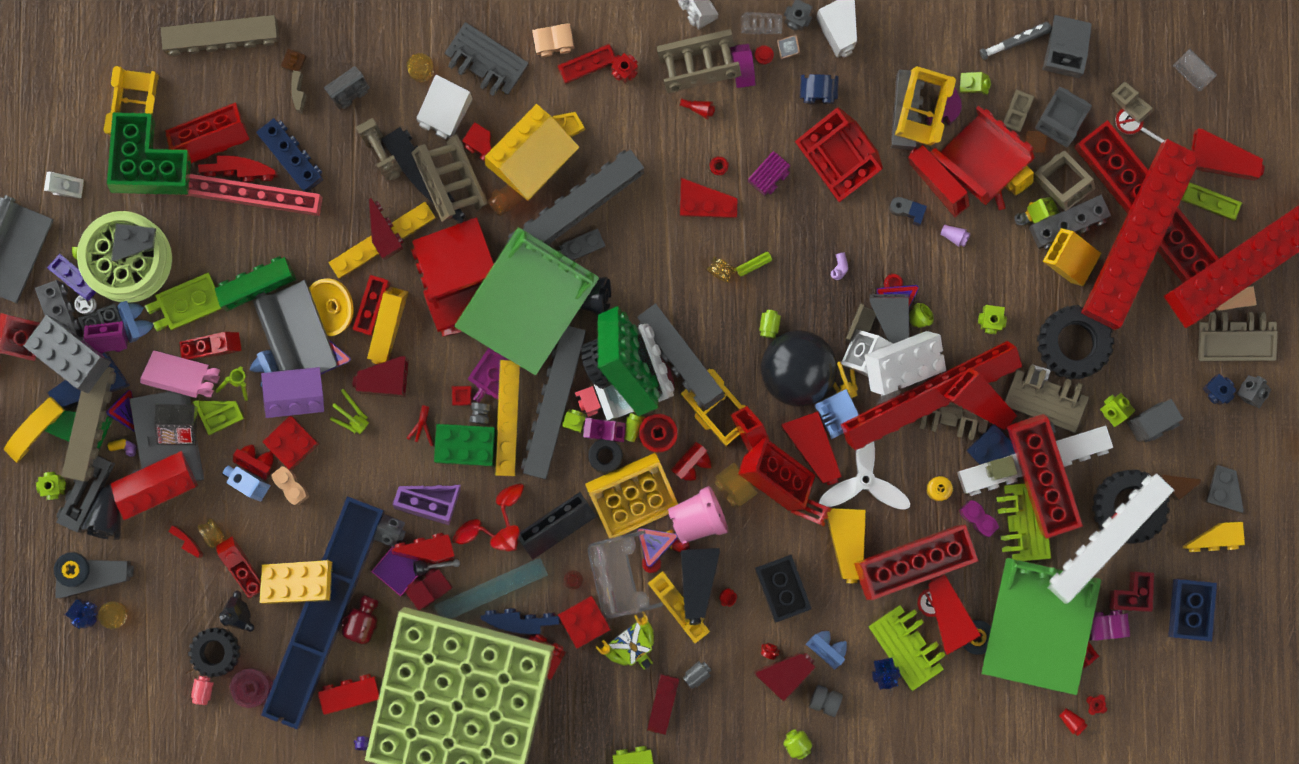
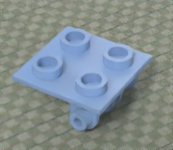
M847 389L815 404L816 410L831 439L843 434L842 423L859 415Z

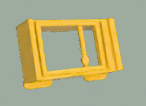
M118 66L113 68L111 85L114 87L111 113H107L105 117L104 132L111 136L112 113H120L122 102L126 104L128 102L145 104V113L153 115L159 75L155 71H151L150 74L127 71ZM130 89L148 92L147 101L123 99V90Z
M918 66L913 68L895 135L929 146L939 143L944 130V124L941 121L947 97L953 95L956 83L955 77ZM917 79L941 86L934 114L931 111L926 112L911 107ZM909 110L927 115V117H933L931 126L908 120Z
M707 370L725 393V397L727 396L739 410L746 407L741 405L725 387L723 379L715 370ZM685 389L680 394L696 412L695 418L704 429H710L725 447L740 435L737 428H735L728 435L724 436L706 416V413L720 401L703 412L693 399L695 394L692 391L688 392Z

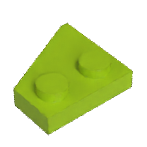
M236 401L193 402L208 435H212L245 419Z

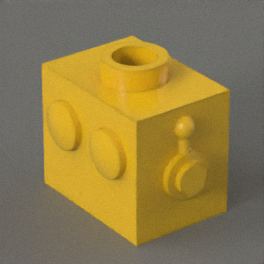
M1026 166L1005 188L1017 196L1034 183V172Z

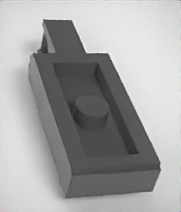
M597 228L563 243L559 248L560 253L574 261L604 248L605 244Z

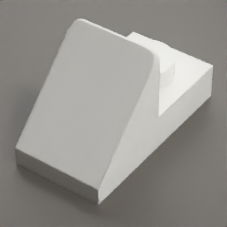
M47 172L44 191L52 192L53 195L81 198L84 179Z

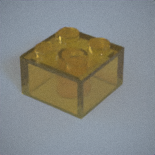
M733 463L715 477L716 482L714 484L720 492L725 491L728 495L726 500L732 507L736 506L739 508L754 497L757 492L750 482L739 475L740 469Z

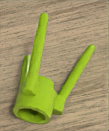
M240 366L238 369L232 370L230 377H226L215 392L218 393L228 383H231L235 387L240 386L242 388L244 400L247 401L248 395L246 383L244 382L245 373L243 367Z
M341 389V392L359 416L355 415L352 417L337 404H333L335 409L350 420V425L333 417H330V420L349 429L354 434L356 432L361 434L369 424L366 420L368 417L362 413L344 389Z

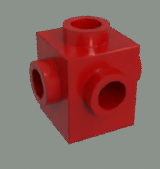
M625 53L622 56L617 55L611 62L613 64L611 66V74L618 81L621 80L624 83L628 80L632 81L638 74V61L632 55L627 56ZM625 63L628 68L623 69L621 66Z

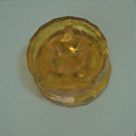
M417 53L409 58L407 70L413 80L425 82L433 76L434 65L428 55Z
M714 256L711 260L712 264L706 270L716 278L729 283V277L737 269L720 258L717 260V257Z
M212 518L208 519V523L197 526L204 541L211 549L216 547L217 543L225 541L223 533Z
M117 601L103 604L98 612L99 622L109 629L123 626L128 618L126 607Z

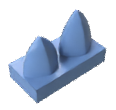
M127 301L119 303L117 310L124 324L130 343L137 341L139 337L147 334L152 329L153 323L144 320L134 321L141 314L143 306L136 303H128Z
M266 350L258 353L257 358L251 364L250 371L257 373L279 371L272 351Z
M830 631L819 632L811 637L806 645L835 670L845 660L847 642L841 641L830 646Z

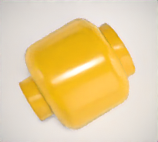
M937 476L928 482L926 491L932 500L944 501L951 496L953 486L948 478Z

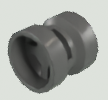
M472 403L471 409L473 412L469 422L488 424L489 418L487 415L491 405Z

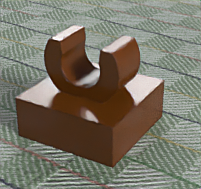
M287 49L281 67L290 71L301 72L306 55Z

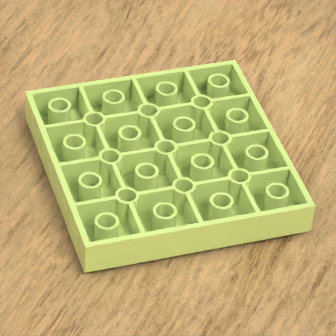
M403 607L398 613L365 761L377 764H526L554 646Z

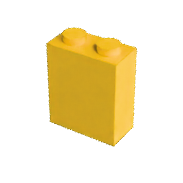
M1061 228L1043 262L1070 283L1084 286L1101 252L1074 231Z

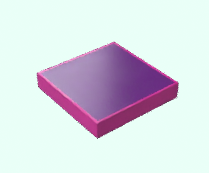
M391 548L371 572L399 596H402L408 589L407 586L418 577L415 576L413 570V562L418 560L392 555Z

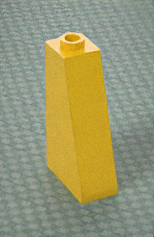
M389 287L383 293L367 359H371L375 364L389 361L408 291Z
M831 508V512L827 513V521L841 578L846 579V583H858L859 577L854 563L864 559L866 510Z

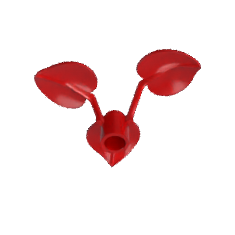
M520 483L506 487L496 498V504L501 506L506 528L501 529L494 535L480 526L481 521L479 519L469 520L458 528L453 537V543H469L477 537L479 531H483L492 538L490 541L492 548L507 552L515 551L518 545L517 539L520 529L516 525L510 526L505 508L506 506H512L519 500L525 485Z

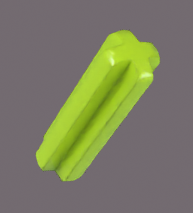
M765 252L738 266L736 271L742 277L771 262L772 257L769 252Z

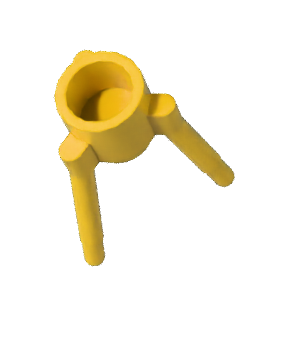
M838 362L837 365L844 384L840 385L839 388L834 383V389L837 393L847 389L851 398L858 396L854 370L850 369L851 382H848L842 364Z

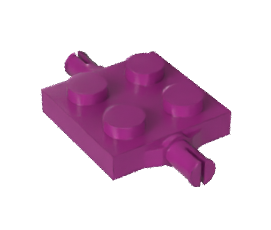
M491 348L487 349L468 377V380L479 389L473 398L478 403H480L485 394L491 395L498 400L500 360H509L501 354L494 352Z

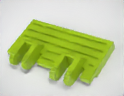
M1005 485V494L1013 493V496L996 497L997 502L1013 500L1014 508L998 509V514L1015 512V515L1007 516L1009 532L1017 531V534L1001 536V540L1018 539V546H1005L1002 548V552L1019 551L1017 554H1011L1012 559L1019 561L1050 559L1049 538L1046 539L1041 535L1026 485Z
M901 605L869 625L868 628L910 690L913 691L944 670L940 663L933 667L931 665L942 659L946 654L944 651L940 652L928 661L925 655L936 649L939 645L938 642L932 643L921 651L920 648L925 646L926 642L918 630L911 635L909 633L924 622L922 619L917 620L913 625L906 628L903 623L909 618L914 617L917 611L914 609L899 619L898 616L905 612Z

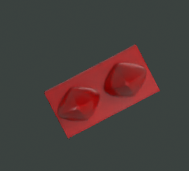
M695 442L671 471L681 479L687 481L696 480L694 465L706 469L711 468V460L707 450Z
M252 444L240 450L237 449L233 454L232 462L266 481L273 464V453L269 451L255 459V447Z

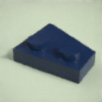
M994 424L966 450L979 465L1015 454L1012 442Z

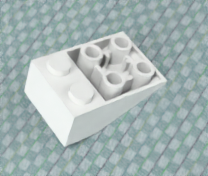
M678 0L682 10H687L689 14L688 20L691 25H696L698 30L718 19V13L710 0Z

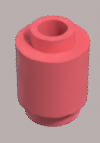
M200 675L199 679H194L191 698H193L192 703L208 704L214 684L213 681H210L211 677Z

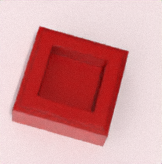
M452 386V406H470L472 404L471 386Z

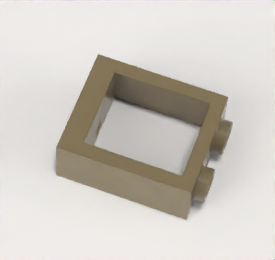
M1065 150L1060 154H1056L1050 162L1040 166L1035 172L1036 182L1065 212L1096 189L1094 179ZM1064 164H1067L1082 180L1062 195L1046 178Z

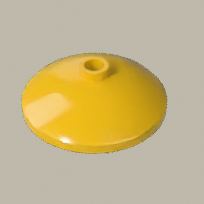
M326 278L314 282L309 289L327 336H334L344 332L351 323L354 311L349 291L341 282L335 279Z

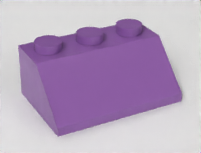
M320 367L261 373L266 418L324 412Z

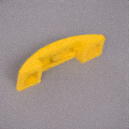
M52 396L49 397L17 429L3 450L18 463L30 450L29 447L65 410Z
M663 571L648 582V585L694 643H697L710 632L703 622L699 625H689V622L685 623L684 598Z

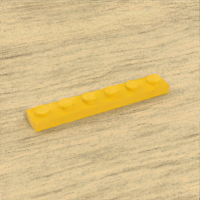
M424 202L393 221L394 227L391 229L394 234L399 233L403 240L436 219L427 203ZM372 235L328 262L338 279H341L379 255L372 243Z
M500 360L495 458L496 476H515L520 366L511 360Z

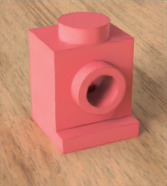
M593 386L575 392L576 398H581V400H578L581 411L585 410L588 417L599 413L598 410L601 407Z

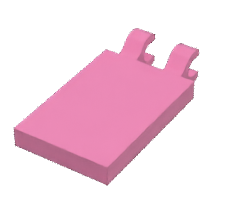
M153 350L140 378V383L197 398L198 394L211 398L214 392L212 390L213 383H218L220 370L217 368L209 369L207 364Z

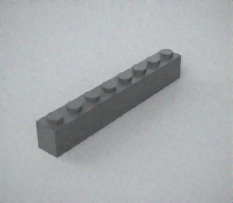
M568 326L559 339L558 347L553 348L551 358H554L552 366L549 365L547 370L548 384H544L541 395H544L542 403H538L536 413L539 414L538 421H534L531 432H534L533 439H529L526 451H529V454L522 462L521 469L524 470L523 474L544 480L547 479L580 358L581 348L584 343L585 330Z

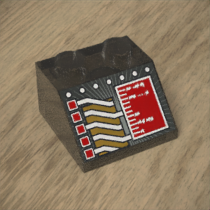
M155 404L157 445H197L198 407L195 405Z

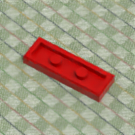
M607 44L557 67L564 83L567 84L612 65L611 62L615 55L610 44Z

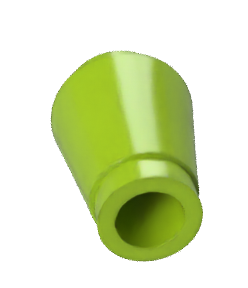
M630 413L629 417L627 416L625 440L635 442L639 435L641 423L645 419L644 416H638L636 413Z

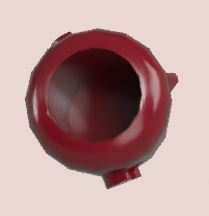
M366 595L360 600V608L351 609L348 615L343 617L341 626H343V637L363 645L370 642L375 629L378 628L377 617L372 614L378 607V600Z

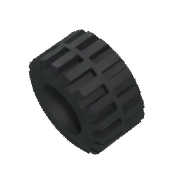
M598 339L582 346V361L590 380L600 389L611 386L610 381L598 368Z
M206 629L199 632L192 639L193 643H190L189 648L191 650L188 652V656H191V660L189 661L195 666L193 668L196 671L198 670L201 675L218 677L228 674L239 662L238 658L241 655L239 649L241 648L237 644L238 639L233 637V633L226 631V629ZM211 641L220 642L225 649L224 659L218 664L210 663L205 657V647Z

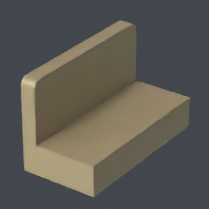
M862 303L859 305L845 341L851 342L856 329L869 333L876 316L874 310L864 307Z

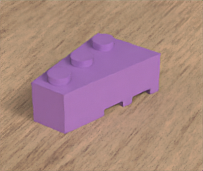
M460 485L399 486L393 507L399 511L450 525L461 487Z

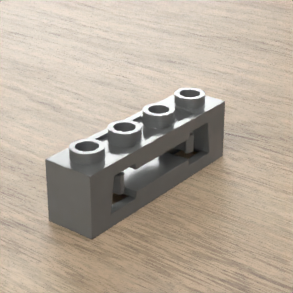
M99 455L93 461V477L98 479L93 481L81 506L83 510L75 509L74 506L78 505L88 482L74 479L75 485L72 490L68 491L65 497L67 502L64 508L61 507L58 511L56 523L77 533H82V526L101 488L105 486L115 465L114 462Z

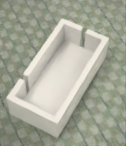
M925 331L866 354L865 360L871 391L887 395L897 391L898 388L902 389L946 371L944 355L940 354L943 351L941 335Z

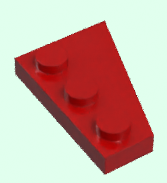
M681 178L680 216L737 218L738 198Z

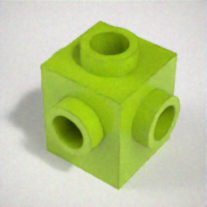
M985 305L983 312L979 313L978 324L981 325L980 329L985 330L987 334H997V332L1002 330V327L1005 328L1007 316H1004L1005 307Z
M1122 393L1115 397L1113 394L1104 400L1105 405L1100 409L1104 417L1114 427L1135 412L1129 400Z
M56 472L44 473V477H38L39 482H36V489L41 497H46L47 500L59 499L58 495H65L66 482L61 475H56ZM48 482H50V483L52 484V487H51L50 489H49Z

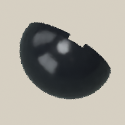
M803 330L790 331L775 338L766 348L761 361V376L769 393L778 401L790 406H808L823 399L832 389L837 377V360L830 345L817 334Z

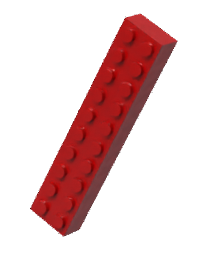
M1107 120L1081 140L1074 148L1128 214L1147 175L1148 169ZM1177 208L1157 252L1181 282L1184 283L1219 258L1181 210Z
M1169 139L1161 143L1081 314L1114 330L1121 328L1202 157L1201 155Z
M1299 205L1164 295V298L1185 328L1196 323L1299 252Z

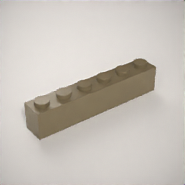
M275 15L161 27L162 48L169 56L180 55V52L196 54L199 53V50L215 52L218 51V48L233 50L237 49V46L252 48L256 44L271 46L275 42H279L278 22Z
M107 367L89 393L81 391L61 477L89 482V478L93 477L94 467L92 465L93 461L97 459L99 452L97 444L103 435V429H101L102 422H105L107 418V410L105 409L112 397V392L110 391L111 384H114L116 379L114 368Z

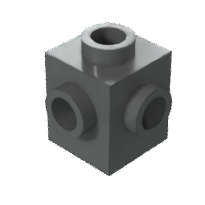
M795 0L792 7L788 5L784 13L787 27L794 31H802L804 26L808 27L812 19L809 15L813 6L800 0Z
M1248 375L1241 384L1237 395L1245 403L1260 409L1272 389L1266 384L1267 381L1260 376L1255 378Z
M384 514L377 526L374 540L395 548V545L399 541L402 542L405 537L406 531L403 530L405 522Z

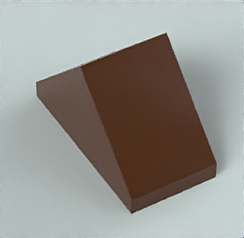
M1159 475L1174 489L1170 494L1174 500H1180L1201 483V479Z

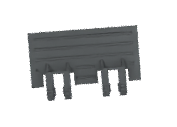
M466 22L444 53L452 58L448 65L451 69L456 66L461 56L466 58L459 68L458 73L460 75L464 74L472 62L473 65L469 70L482 79L484 78L480 85L482 89L488 86L493 76L497 78V82L490 90V94L493 96L503 83L505 85L501 91L508 95L529 65L528 62Z

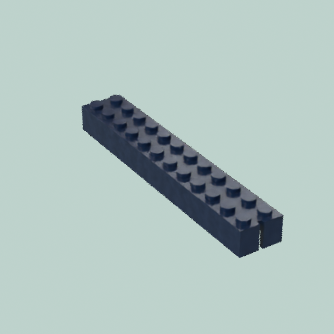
M347 496L322 561L332 562L330 600L305 602L261 716L274 721H280L283 717L282 724L294 729L301 727L371 550L377 526L385 514V510Z

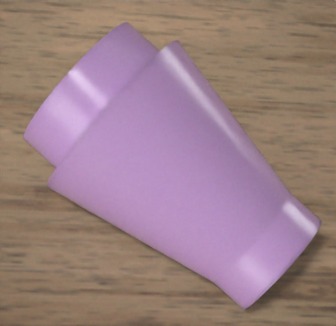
M944 225L940 234L958 247H965L970 237L967 229Z

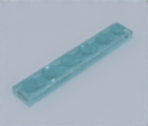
M538 558L434 606L440 617L452 619L547 576L548 573L541 558Z

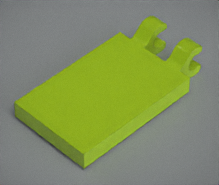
M209 272L155 295L157 301L145 305L149 314L159 309L164 314L165 318L153 323L157 332L169 326L171 331L222 309L218 303L215 292L216 287Z

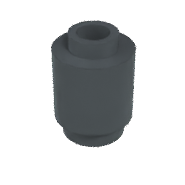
M698 661L685 672L686 675L682 678L693 689L695 686L699 687L711 677L709 672L712 670L705 661L702 664Z

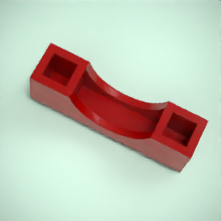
M474 122L462 140L465 145L464 149L472 154L476 152L481 155L480 159L485 162V156L492 149L491 132Z

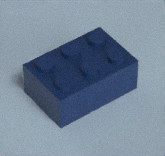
M1173 579L1168 637L1212 641L1217 583Z

